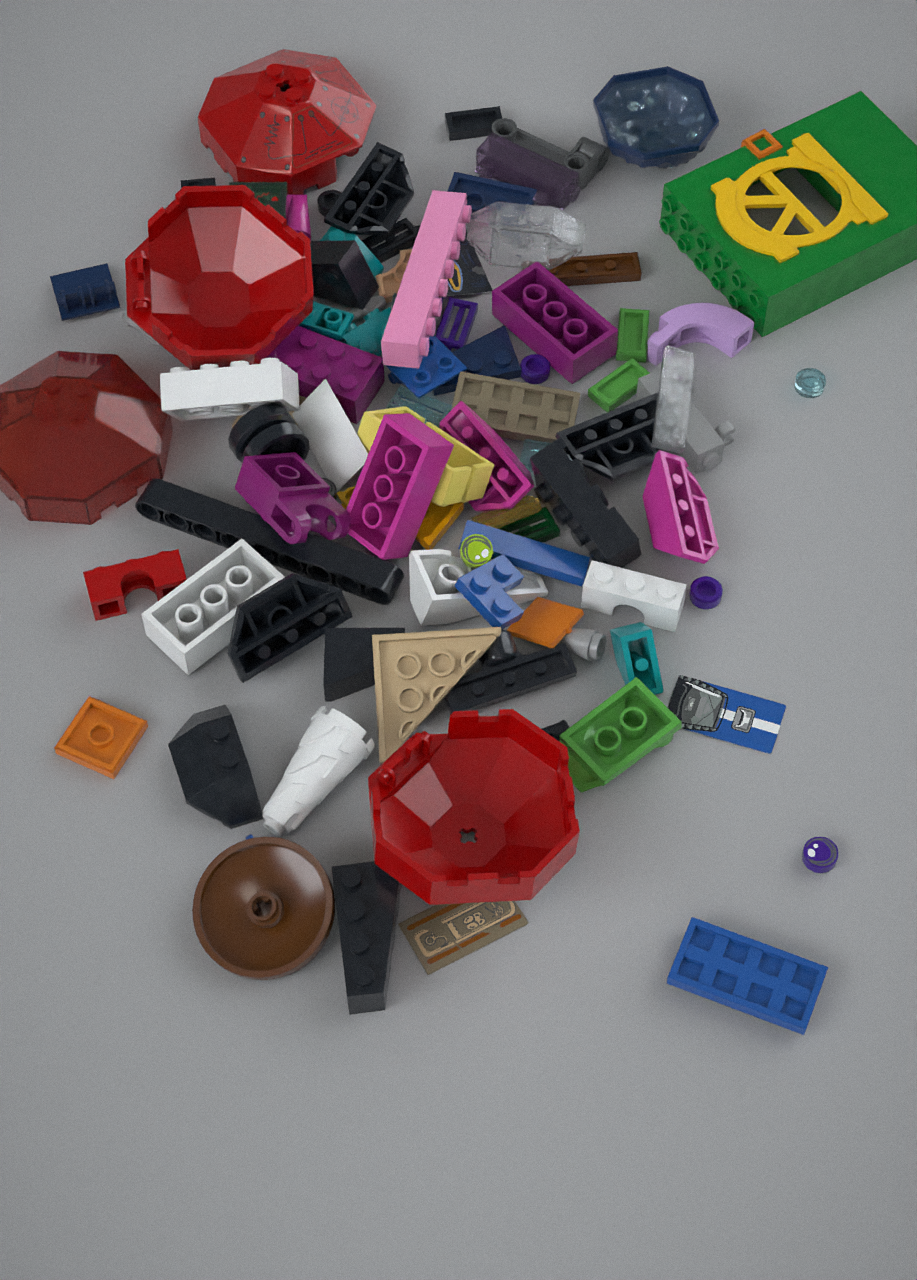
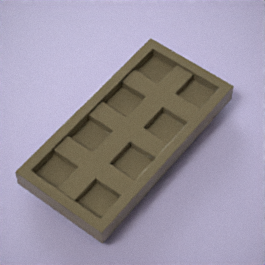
M460 371L451 410L460 401H463L500 437L549 445L557 440L555 437L557 432L575 425L581 393Z

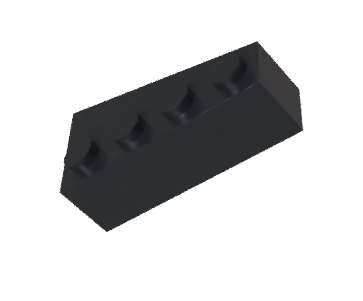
M560 437L530 457L537 486L534 488L535 494L543 504L547 502L553 508V515L562 526L564 524L568 525L572 530L570 533L574 541L580 547L585 545L590 551L589 556L591 560L623 568L642 555L639 538L615 507L607 508L609 503L597 483L590 486V481L584 472V466L577 458L573 461L570 460L566 452L568 445Z
M374 861L332 866L349 1015L385 1010L402 884L377 866Z

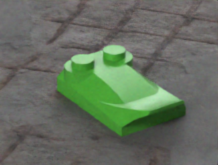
M635 677L560 735V742L568 748V768L573 785L581 793L606 785L653 749L668 745L672 741L674 733L681 729L682 722Z

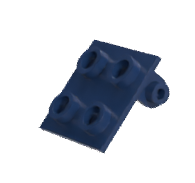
M107 263L50 276L62 321L120 308L115 283L112 280Z

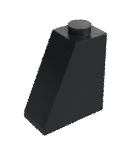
M405 627L325 628L323 676L325 702L335 701L375 685L372 635L405 633Z

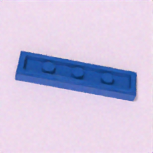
M467 520L458 549H460L466 537L480 534L487 537L493 546L492 560L504 554L515 567L582 587L590 557Z

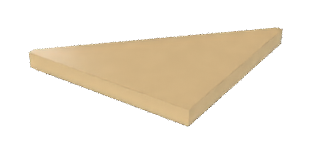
M501 627L372 635L380 764H383L403 745L501 635Z

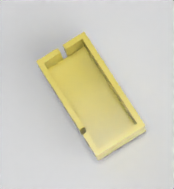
M407 406L366 411L363 414L357 435L369 454L384 414L410 413L422 423L425 422V418ZM426 422L425 425L454 445L431 502L445 507L449 504L466 503L470 500L483 498L494 464L431 422Z

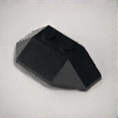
M377 142L325 216L324 223L354 235H388L414 197V189L403 154Z
M655 393L559 431L555 437L557 439L561 437L568 445L566 452L572 460L577 458L584 467L613 481L652 465L655 454L659 450L665 452L674 414L660 395Z
M292 573L237 605L227 654L240 681L244 683L325 634V628H335L352 618L353 615L340 588Z
M221 705L194 713L168 743L186 803L203 814L222 822L224 826L230 829L264 819L252 773L229 709L226 705Z

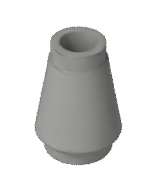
M572 628V632L566 634L557 645L565 643L569 652L588 661L593 659L600 660L606 647V635L601 634L598 629Z

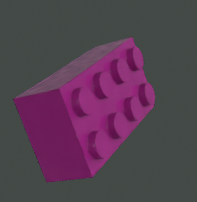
M538 261L492 290V315L536 354L545 357L550 362V366L571 384H574L616 355L618 329Z
M297 326L266 357L278 358L279 362L288 365L289 368L298 374L299 396L307 398L326 379L349 421L354 424H358L385 382L382 357Z

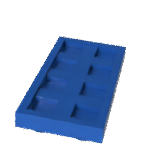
M691 917L667 977V984L805 1035L828 967Z

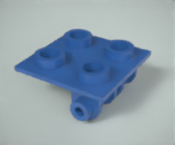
M429 336L428 356H423L419 369L385 365L391 371L388 374L390 382L392 384L403 383L418 399L458 376L460 371L464 372L467 370V367L435 336Z

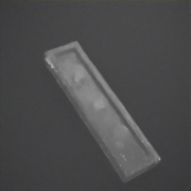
M666 345L663 351L652 447L681 455L685 449L696 353Z

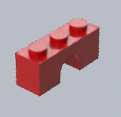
M179 549L161 551L155 555L139 559H129L125 562L106 567L99 566L93 570L83 572L95 621L127 614L125 599L133 590L140 588L149 589L155 593L159 601L187 580Z

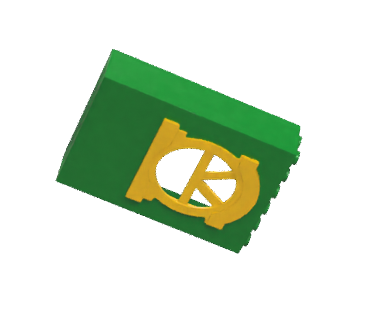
M862 91L771 133L783 148L760 160L746 146H743L664 184L663 198L661 200V218L659 220L662 231L669 235L675 241L679 250L693 261L696 269L706 275L711 281L712 286L727 298L733 309H737L738 312L754 321L753 329L761 337L917 260V145ZM765 137L752 142L760 151L772 146ZM795 168L838 212L836 218L824 227L775 175L786 169ZM762 182L774 195L747 196L746 191L749 187ZM785 208L772 231L757 225L746 212V209ZM794 216L810 232L802 235H784Z

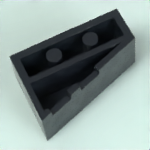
M310 241L314 297L363 310L379 288V285L356 241Z

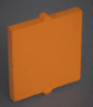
M537 597L526 608L520 620L513 623L507 631L511 632L513 637L554 648L566 634L572 632V627L582 618L584 612L579 608Z

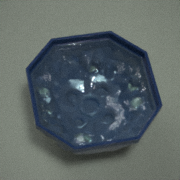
M669 66L613 75L593 99V106L598 117L603 141L607 144L612 155L625 159L627 164H636L641 168L657 166L658 168L666 169L667 167L673 168L679 164L688 163L689 160L695 158L698 153L706 148L708 141L719 126V118L704 82Z

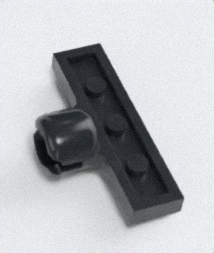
M501 629V635L479 658L482 669L463 676L444 699L450 714L454 711L478 710L575 677L577 670L565 643L529 655H522L516 647L511 632Z

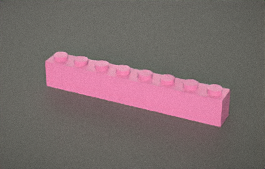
M432 190L381 340L383 365L419 369L423 356H428L429 336L433 337L435 334V317H440L442 297L446 298L448 292V278H452L454 274V259H459L460 241L465 240L466 223L471 221L472 207L467 205V193Z

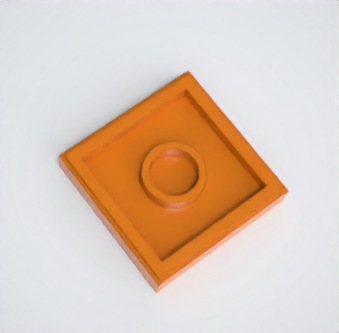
M89 696L54 747L55 753L115 779L147 730L148 723L147 720Z

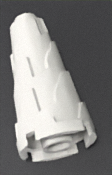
M321 706L311 717L312 722L302 737L282 780L264 807L262 816L265 822L263 826L272 834L280 836L284 833L287 835L292 829L296 830L316 805H319L363 759L366 760L374 749L375 744L372 738L365 744L362 738L367 732L345 714L332 708L325 715L326 706Z

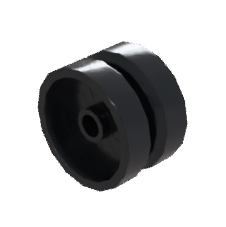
M274 403L261 405L247 412L231 429L228 438L229 448L242 463L245 456L296 452L305 460L310 449L308 438L295 424L289 412L282 405Z

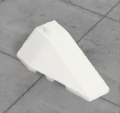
M413 550L409 554L410 602L421 626L450 624L481 615L455 587L459 577L476 568H471L464 564L460 557L451 556V551ZM516 567L523 574L524 578L520 585L506 593L517 605L535 600L537 597L547 596L548 590L540 574Z

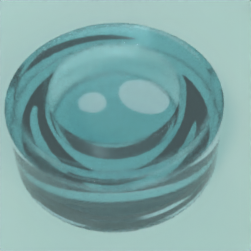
M814 368L802 369L796 375L794 388L802 397H819L825 389V375Z

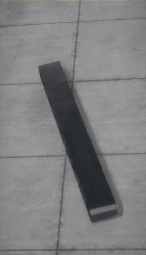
M151 479L135 503L136 510L149 520L225 548H230L240 539H243L274 566L338 587L342 591L378 604L388 605L404 579L403 571L393 563L308 533L305 543L289 544L260 515L161 479Z

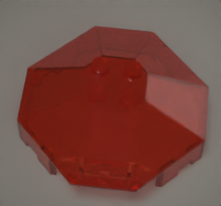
M56 351L0 385V490L10 501L14 500L17 503L22 514L29 521L92 525L102 518L101 512L113 504L117 508L137 496V489L151 479L157 478L162 480L164 478L173 432L171 416L162 411L161 398L117 354Z

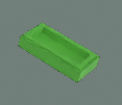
M620 308L616 361H628L633 358L637 362L646 363L650 310Z
M631 358L588 389V397L603 410L610 412L637 394L638 378L650 372Z

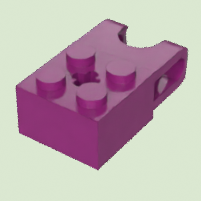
M296 452L244 457L234 489L289 544L305 543L309 530L319 533L328 540L346 537L350 527V515L328 493L330 486ZM330 515L335 518L336 526L328 519Z

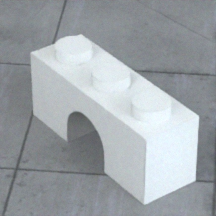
M592 560L583 584L581 608L612 616L616 606L629 605L643 613L645 625L676 632L684 606L687 584Z

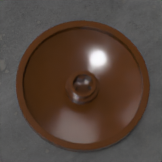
M277 837L246 839L221 852L202 874L193 899L194 928L205 952L218 965L234 975L252 980H272L290 975L307 965L319 953L330 935L335 917V895L331 880L319 861L305 848L292 841Z

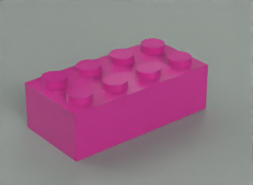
M410 413L384 414L346 509L350 515L348 534L382 560L408 557L454 445Z

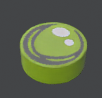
M480 534L466 537L460 547L462 561L471 568H478L489 562L493 554V546L490 540Z

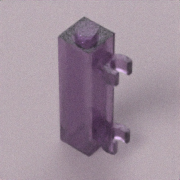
M491 133L476 150L475 173L479 174V177L491 180L494 178L500 182L537 189L533 200L538 203L534 206L533 211L541 215L547 212L550 205L563 211L570 202H575L579 196L578 172L501 136Z

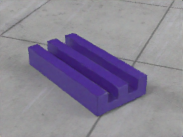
M449 297L435 337L450 351L452 348L459 349L466 345L478 312V303ZM457 306L459 309L449 337L444 338L453 310ZM467 308L469 312L457 341L455 339Z

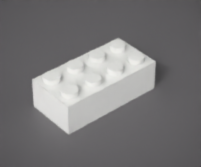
M278 358L261 359V364L251 365L247 361H234L230 363V367L221 368L217 364H204L200 366V370L190 371L187 367H173L170 369V373H160L161 409L180 421L244 416L252 409L271 403L282 405L287 411L300 410L298 374L289 368L288 365L279 362Z
M240 539L141 614L146 636L187 675H190L229 645L237 605L285 578V576L246 541Z

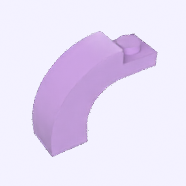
M692 303L676 307L660 316L658 331H655L647 342V360L657 366L678 347L694 342L712 345L733 358L751 342L754 321L732 308L718 304Z

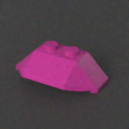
M460 401L439 422L441 430L494 464L483 498L468 501L475 511L511 509L535 486L531 473L507 444L463 401Z
M659 450L655 454L642 496L653 548L705 564L719 549L707 497L696 478L687 469L689 465L685 458Z

